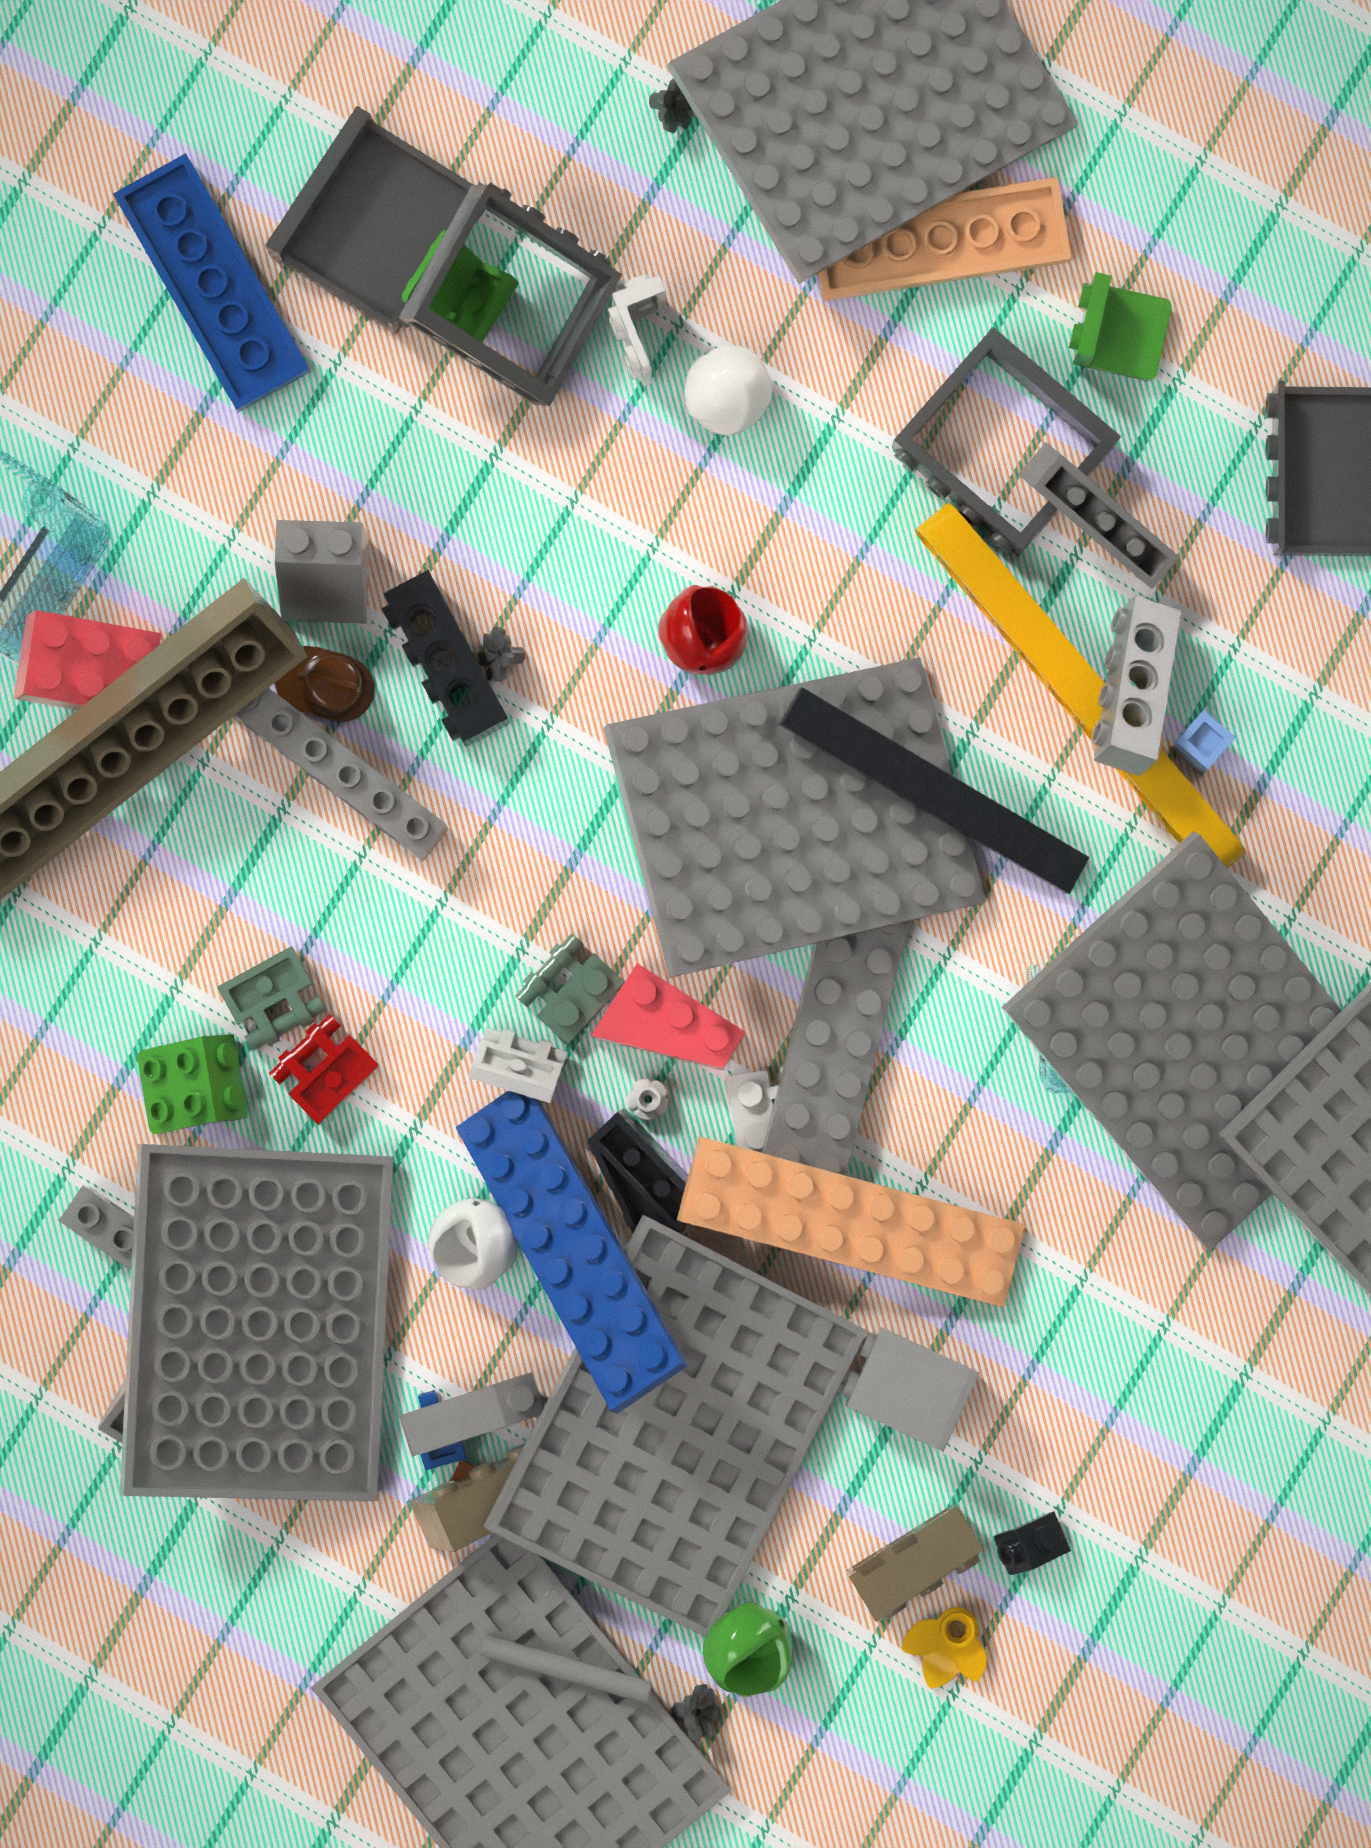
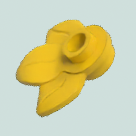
M962 1607L949 1608L942 1612L938 1619L919 1620L908 1630L902 1641V1651L911 1655L923 1656L922 1672L927 1686L931 1689L947 1684L959 1671L966 1678L978 1682L987 1665L986 1651L977 1639L979 1634L978 1621L969 1610ZM958 1620L964 1623L965 1631L962 1635L953 1636L950 1634L949 1626L953 1621Z

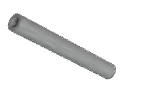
M485 1634L479 1654L480 1656L644 1703L647 1702L652 1682L487 1634Z

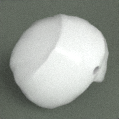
M739 345L720 346L705 355H701L691 366L683 389L685 407L688 413L709 431L724 436L740 434L752 427L766 412L772 396L771 379L763 361L756 353Z
M471 1198L457 1201L447 1206L438 1214L430 1228L428 1250L441 1277L458 1288L482 1290L493 1285L500 1276L512 1267L518 1253V1241L511 1230L504 1211L498 1205L488 1200Z

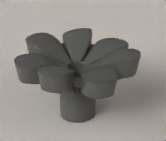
M674 78L669 81L667 90H660L659 93L653 92L650 95L649 106L652 109L660 110L658 118L660 122H663V129L665 131L675 133L677 126L684 129L689 126L691 120L685 111H690L692 108Z
M494 626L492 634L484 633L483 645L487 651L479 653L480 666L489 665L486 670L488 681H503L506 678L508 667L524 662L525 650L522 647H511L510 637L506 635V630L502 627Z
M707 1684L696 1685L692 1695L685 1696L683 1703L676 1702L672 1707L673 1718L684 1720L685 1728H688V1738L700 1742L702 1737L711 1739L713 1727L710 1721H718L720 1717L719 1707L711 1706L715 1693L712 1688H708Z

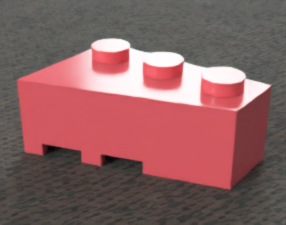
M637 963L594 1029L591 1037L722 1071L746 1032Z

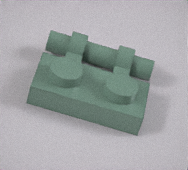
M572 933L561 945L557 943L549 951L551 957L535 974L532 971L523 980L525 985L515 995L526 1007L539 995L547 1005L540 1011L537 1017L568 1045L625 983V980L594 953L581 965L573 956L584 944ZM565 967L573 976L556 994L547 985Z
M293 946L217 986L237 1025L251 1018L257 1024V1030L244 1036L252 1051L266 1043L270 1047L281 1041L279 1036L299 1025L304 1028L314 1023V1017L327 1011L320 996L306 1003L302 1000L299 992L313 985V982ZM287 999L292 1010L270 1021L265 1011Z

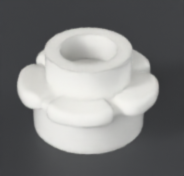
M644 1078L633 1084L632 1092H629L627 1095V1105L630 1110L635 1111L637 1118L649 1121L654 1116H661L666 1112L669 1101L666 1099L668 1091L660 1081L655 1080L651 1082L649 1079ZM646 1095H650L652 1097L651 1103L644 1102V1097Z

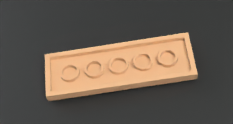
M1058 177L959 193L818 273L822 302L1070 263L1072 255Z

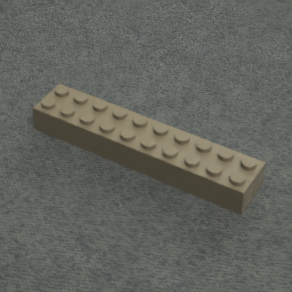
M245 578L241 579L0 771V900L307 658L294 630Z

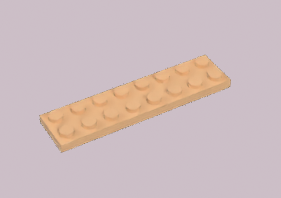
M698 1137L677 1221L1000 1307H1005L1026 1225L705 1137Z

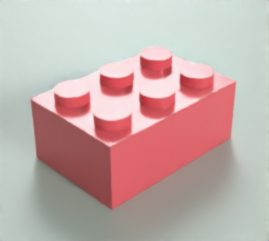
M35 610L27 614L25 619L13 699L78 710L159 646L162 633Z

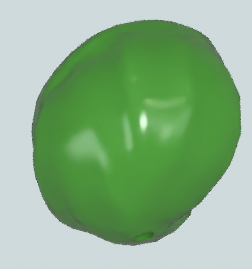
M747 1602L726 1613L712 1625L705 1637L702 1654L708 1673L720 1688L726 1692L748 1697L774 1691L786 1681L792 1667L794 1648L787 1621L771 1609L754 1602Z

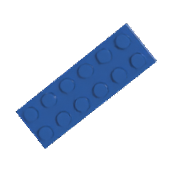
M186 153L113 193L114 198L237 413L311 372Z

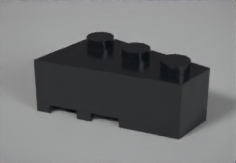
M625 1108L617 1111L587 1140V1143L609 1189L612 1190L627 1227L630 1228L633 1234L642 1215H645L678 1233L681 1232L688 1225V1223L677 1221L688 1174Z

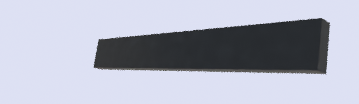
M803 687L798 689L779 723V726L1064 894H1070L1090 858Z

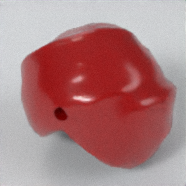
M692 585L677 595L662 614L658 623V637L663 644L668 659L679 669L694 675H713L732 668L742 657L748 640L747 619L732 595L715 586L703 587Z

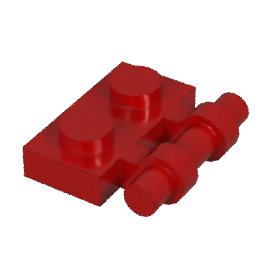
M331 1014L319 1025L314 1023L305 1031L308 1035L291 1052L288 1050L283 1052L278 1057L280 1062L268 1073L279 1085L291 1074L300 1081L288 1095L317 1125H320L380 1067L350 1034L338 1046L330 1039L341 1027ZM320 1047L328 1056L309 1072L302 1064Z

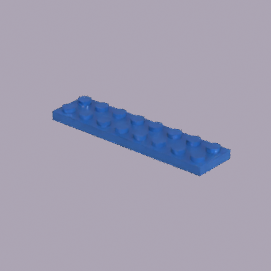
M507 1091L456 1126L458 1134L498 1207L504 1211L515 1238L610 1411L618 1414L689 1366L541 1101Z

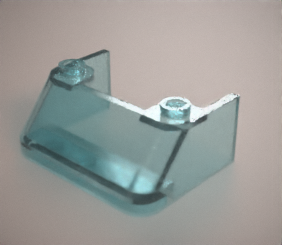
M1 450L0 461L6 469L29 483L22 499L24 511L33 521L43 526L0 591V654L11 661L19 662L26 615L35 610L64 614L108 546L110 530L106 522L98 514L56 483Z

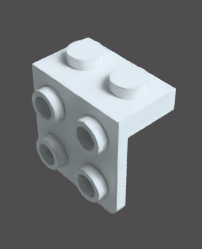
M643 274L627 281L625 289L612 293V307L607 310L610 316L608 321L616 341L624 339L627 347L623 348L625 353L624 360L632 380L640 378L643 387L652 384V369L633 321L665 309L666 290L660 275L649 278L648 274Z

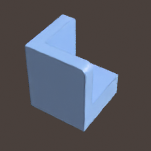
M1203 710L1172 745L1171 749L1203 776L1236 737Z

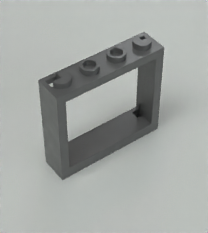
M491 182L488 185H471L403 308L399 319L533 405L550 406L622 274L610 266L611 262L605 259L606 255L593 249L588 252L577 244L579 238L570 231L561 227H557L555 230L544 223L546 217L537 209L528 205L520 207L511 201L510 197L512 194L507 189H500ZM483 208L590 278L536 377L429 309Z
M992 327L896 436L891 448L896 452L893 456L903 464V468L909 472H913L916 469L928 479L925 485L931 492L942 500L948 496L960 507L958 509L959 513L970 525L977 527L980 524L992 535L989 540L994 546L1000 547L1007 554L1012 551L1019 557L1060 510L1048 501L1021 532L1018 531L913 440L984 358L988 356L1095 447L1077 467L1087 477L1095 471L1116 447L1121 436L998 330Z

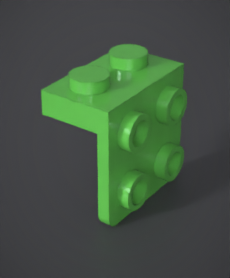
M443 230L439 234L417 271L408 281L402 293V301L405 304L447 230ZM464 244L429 309L480 342H483L519 285V282L511 274L482 262Z
M1095 272L1091 284L1083 283L1078 308L1085 309L1082 324L1074 323L1069 348L1075 350L1073 365L1139 380L1152 381L1156 377L1172 309L1171 302L1165 298L1110 286L1112 275Z
M234 1034L201 1036L141 1050L138 1053L137 1061L148 1127L151 1133L161 1134L208 1123L248 1118L246 1095L242 1086L238 1063L239 1053L235 1045Z

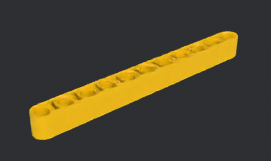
M947 502L915 529L918 538L1092 741L1093 730L1101 718L1102 707L1098 705V698L1105 682L959 511ZM1124 718V720H1125L1129 725H1131V723L1129 722V720H1127L1126 718ZM1159 748L1158 760L1141 776L1115 768L1179 844L1193 831L1200 834L1227 869L1247 853L1236 835L1161 748Z

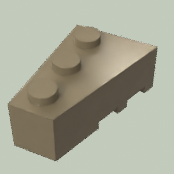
M525 1444L509 1450L506 1453L507 1458L496 1463L487 1462L470 1470L468 1472L469 1475L463 1478L443 1483L425 1494L408 1500L430 1548L456 1552L493 1533L483 1526Z
M954 1503L848 1568L845 1572L877 1622L881 1618L886 1620L907 1607L905 1603L916 1595L926 1596L942 1586L944 1583L941 1579L952 1571L956 1570L958 1574H961L980 1562L977 1555L983 1552L984 1548L959 1507Z

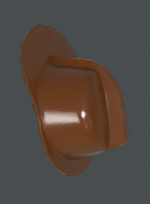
M302 646L307 658L274 683L277 694L297 710L330 721L347 722L357 719L368 710L374 699V681L371 672L362 662L351 656L320 647Z

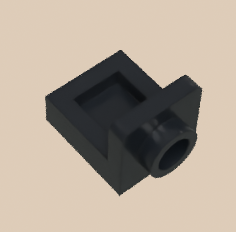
M1055 1511L1045 1513L1014 1529L994 1535L998 1557L1006 1567L1009 1575L1033 1570L1071 1551Z

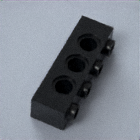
M429 570L383 593L388 605L381 609L392 630L401 627L408 642L401 646L412 667L421 664L428 677L421 684L432 704L439 701L442 703L448 716L442 718L441 721L451 740L455 741L460 738L464 746L467 747L509 725L510 722ZM421 614H428L435 619L433 629L425 634H419L412 630L414 618ZM440 651H448L455 656L453 666L446 671H438L431 665L433 656ZM459 688H468L475 693L473 703L466 708H458L451 703L453 693Z

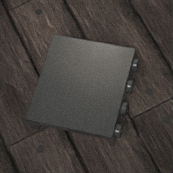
M356 106L265 246L271 257L396 335L401 326L406 328L410 326L399 319L406 305L402 301V293L408 281L417 271L439 234L443 230L448 229L471 185L474 184L373 122L370 113ZM483 208V210H482L480 216L478 217L477 221H478V220L481 218V216L483 215V213H484V211H485L484 208Z
M1278 381L1272 389V393H1267L1265 401L1266 419H1272V435L1266 436L1265 443L1266 460H1272V476H1267L1265 497L1266 502H1273V518H1267L1266 543L1273 544V555L1371 556V387L1285 386V381Z

